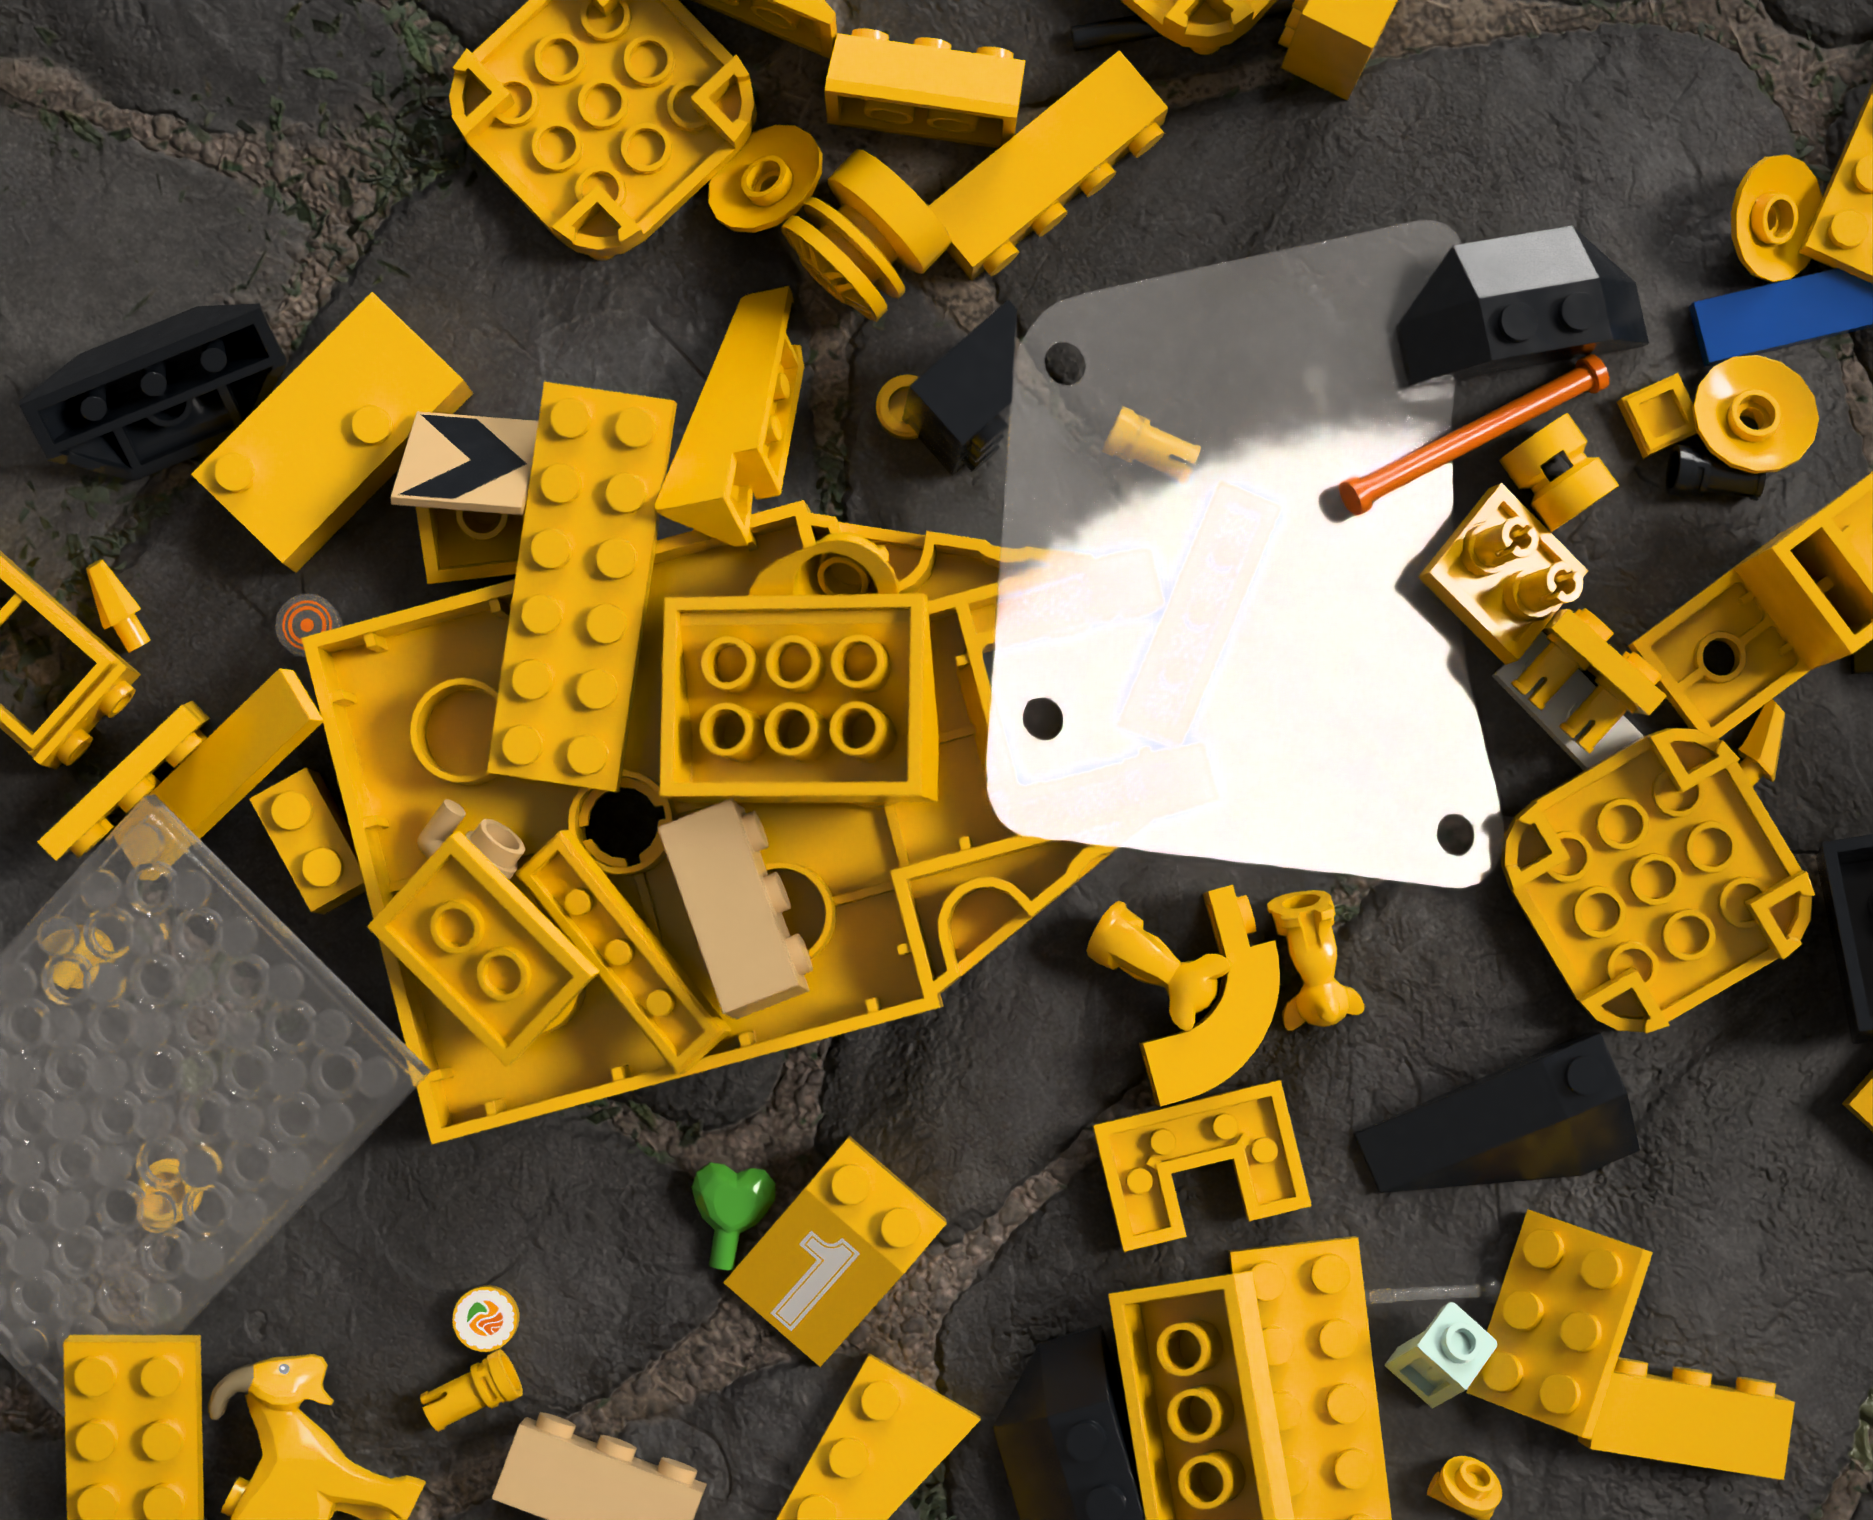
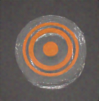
M300 594L290 598L280 608L275 622L276 634L283 647L292 654L305 659L306 655L302 637L343 627L341 616L335 606L323 597L315 594Z

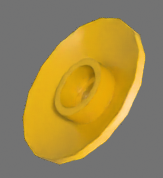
M773 125L752 132L738 154L709 182L708 203L716 219L735 232L756 233L778 226L796 214L802 208L803 203L814 194L822 175V152L810 133L794 125Z
M1790 155L1764 157L1749 168L1737 187L1731 209V238L1738 259L1751 275L1767 282L1791 279L1807 267L1811 258L1799 253V250L1822 200L1821 190L1815 175L1803 161Z
M1759 355L1732 357L1714 366L1698 385L1692 407L1696 432L1709 452L1729 467L1753 474L1778 472L1798 462L1814 442L1819 422L1815 396L1803 378L1782 362ZM1747 416L1752 418L1757 423L1758 430L1744 425L1739 417Z

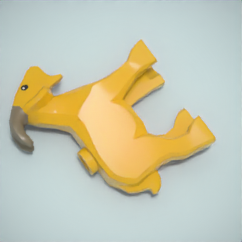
M308 1354L272 1357L247 1364L232 1370L212 1390L208 1411L209 1417L215 1421L221 1415H224L231 1397L237 1392L245 1395L248 1409L258 1431L263 1453L251 1480L248 1481L239 1476L221 1509V1513L231 1517L230 1520H330L334 1511L351 1514L362 1520H408L426 1481L408 1475L389 1478L355 1464L345 1456L333 1439L299 1409L302 1402L308 1399L324 1405H332L334 1402L323 1386L328 1365L322 1356Z

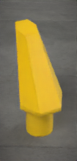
M99 559L90 564L86 571L103 628L107 629L113 626L128 653L151 641L135 614L141 608L104 560Z
M1773 699L1764 705L1747 738L1738 749L1739 756L1743 759L1739 765L1752 787L1762 777L1771 782L1776 777L1785 712Z

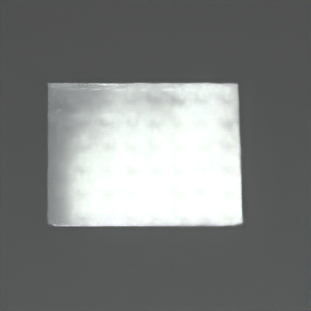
M155 794L144 796L0 953V1353L64 1418L63 1342L69 1335H180L431 1072Z

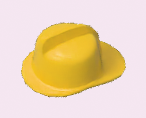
M843 532L829 534L816 543L773 562L758 574L750 588L749 596L899 594V584L893 568L888 564L889 553L885 545L876 546L861 535Z

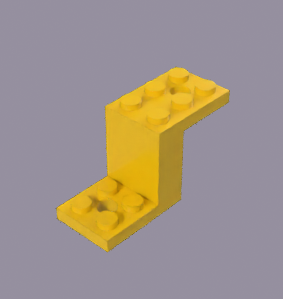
M1873 471L1817 513L1776 535L1628 645L1631 652H1636L1662 675V678L1656 685L1667 695L1668 701L1690 729H1698L1719 739L1810 670L1849 656L1873 639ZM1710 641L1724 642L1732 649L1735 662L1732 670L1727 675L1713 674L1705 667L1703 652L1705 646Z

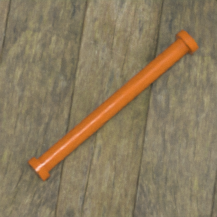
M1589 354L1576 362L1575 369L1361 479L1357 476H1351L1343 480L1339 484V492L1344 505L1353 515L1360 516L1372 509L1373 501L1585 391L1595 394L1607 388L1609 385V374L1606 366L1598 356Z

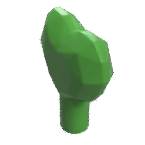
M709 1162L696 1172L692 1184L695 1204L702 1218L714 1229L709 1266L720 1270H734L739 1235L755 1226L768 1212L775 1200V1182L764 1169L748 1168L736 1173L725 1164Z

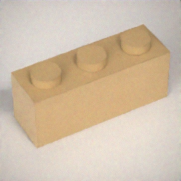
M729 799L657 827L723 1014L739 1019L809 992L804 974L813 971L812 962L800 934L790 936L782 912L791 909L790 901L779 874L774 872L768 875L760 850L768 848L769 845L757 813L755 811L746 813L744 807L733 799Z
M540 1412L537 1420L526 1417L519 1424L492 1496L493 1500L547 1520H694L707 1484L695 1480L697 1470L687 1464L661 1457L659 1465L652 1464L634 1457L637 1448L623 1440L600 1435L598 1443L574 1435L573 1433L576 1428L574 1423L552 1414Z

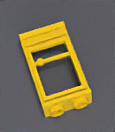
M0 551V578L16 592L0 610V627L19 605L26 600L97 663L35 733L0 703V728L27 751L37 763L53 769H57L61 763L69 766L88 749L93 740V737L88 733L103 716L114 717L130 702L136 692L131 685L141 674Z

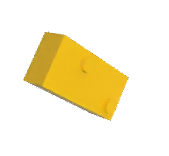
M371 292L191 475L275 557L297 573L400 468L417 411L454 414L470 398L473 392L466 382Z
M1252 1271L1108 1294L1145 1520H1295Z

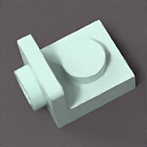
M1449 1302L1440 1309L1425 1331L1398 1346L1384 1366L1433 1409L1467 1390L1497 1348V1341L1454 1302Z

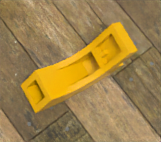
M1233 885L1203 893L1219 954L1230 960L1232 964L1231 970L1222 976L1220 989L1214 1004L1206 1015L1194 1024L1190 1031L1183 1030L1139 1043L1155 1104L1158 1106L1168 1105L1203 1094L1230 1078L1254 1054L1271 1024L1277 1005L1280 983L1279 956L1276 942L1273 940L1250 946L1247 934L1256 932L1254 915L1247 895L1236 897Z

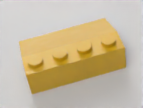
M926 594L664 597L659 796L680 803H721L729 799H733L737 803L938 802L939 733Z

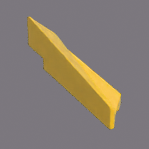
M789 286L748 294L740 299L654 505V508L660 515L734 547L748 545L753 494L756 500L781 495L804 372L801 345H792L786 334L791 305L794 302Z

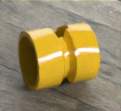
M1568 413L1535 433L1499 460L1519 489H1531L1534 496L1530 505L1550 532L1555 531L1619 486L1600 457L1586 456L1584 450L1588 440ZM1558 455H1561L1570 466V469L1550 482L1541 467Z

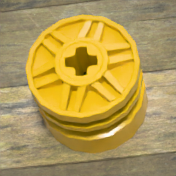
M856 149L828 178V186L841 207L836 210L817 198L809 197L803 203L804 211L816 228L799 216L792 215L781 226V229L789 244L797 252L803 267L829 294L841 303L851 306L869 320L877 322L888 309L885 300L874 285L892 298L899 299L905 293V286L892 264L897 261L915 273L923 274L951 245V237L934 212L895 172L868 152Z

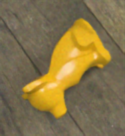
M1308 890L1284 894L1268 902L1267 911L1272 914L1277 934L1286 937L1289 956L1304 982L1300 992L1286 1003L1282 1012L1285 1028L1288 1031H1293L1305 1021L1314 1026L1328 1027L1337 1024L1345 1018L1346 1014H1362L1364 1003L1360 994L1351 987L1343 986L1334 978L1337 946L1332 925L1334 924L1336 913L1331 895L1325 891Z
M1117 901L1104 913L1094 929L1087 946V955L1098 964L1112 970L1119 967L1143 983L1165 987L1170 999L1169 1013L1173 1022L1180 1029L1190 1031L1194 1026L1196 1013L1209 1007L1217 996L1218 978L1231 970V961L1219 954H1205L1194 961L1180 962L1168 946L1158 937L1143 930L1144 920L1130 911L1126 903Z

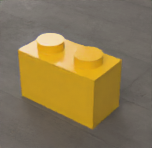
M305 767L249 798L310 912L325 914L366 891L351 830L319 772Z

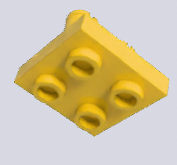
M1500 483L1490 487L1418 578L1507 665L1519 661L1562 604L1572 602L1580 596L1583 590L1582 579L1588 570Z
M1578 608L1575 613L1570 609H1559L1543 629L1548 635L1546 638L1550 643L1524 672L1511 682V685L1518 692L1526 695L1543 677L1544 681L1527 699L1542 711L1548 701L1579 668L1584 672L1588 670L1596 678L1594 681L1598 686L1572 715L1559 725V728L1570 738L1574 739L1591 720V725L1575 741L1589 754L1627 711L1631 714L1650 715L1667 697L1655 686L1662 678V675L1634 651L1631 654L1627 651L1623 655L1619 654L1607 643L1614 633L1586 608L1583 610Z

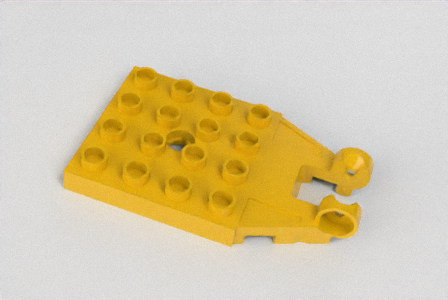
M804 500L751 514L748 545L734 547L697 530L657 540L621 787L636 789L646 795L655 807L663 806L665 819L658 821V827L718 804L680 803L659 796L664 597L749 596L750 588L758 574L773 562L808 547L829 534L843 532L861 535L876 546L885 545L889 553L888 564L893 568L899 584V594L924 593L927 595L939 733L938 802L738 803L744 807L746 813L755 811L762 823L769 845L768 848L760 850L768 875L777 872L783 882L791 909L782 912L790 936L800 934L813 967V971L804 974L809 992L739 1019L727 1016L722 1012L658 828L651 845L639 854L641 863L629 867L627 859L610 856L600 850L593 839L587 840L585 826H589L591 810L597 800L608 791L486 773L515 579L302 637L308 667L320 713L324 720L323 725L373 919L428 860L418 846V837L445 799L458 803L466 812L465 817L452 834L460 831L465 836L468 831H474L482 820L491 819L505 825L521 839L525 846V851L517 861L518 868L515 873L559 831L569 830L732 1029L726 1037L689 1071L677 1075L596 975L519 1058L506 1067L379 939L431 1145L944 1007L941 998L942 992L1117 850L1149 821L1219 799L1204 744L1173 750L1165 749L1153 753L1147 747L1139 750V757L1125 760L1121 764L1047 784L1040 783L1023 787L1017 783L982 654L1045 636L1049 638L1072 636L1088 630L1091 624L1099 621L1105 622L1119 616L1124 619L1137 618L1161 609L1165 606V601L1151 551H1130L1093 560L1092 556L1028 546L1020 549H1011L991 545L983 539L926 531V535L838 522L834 516L811 513ZM514 873L509 881L560 931Z

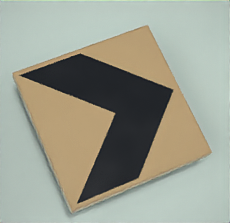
M417 411L391 494V505L522 515L528 494L538 421Z

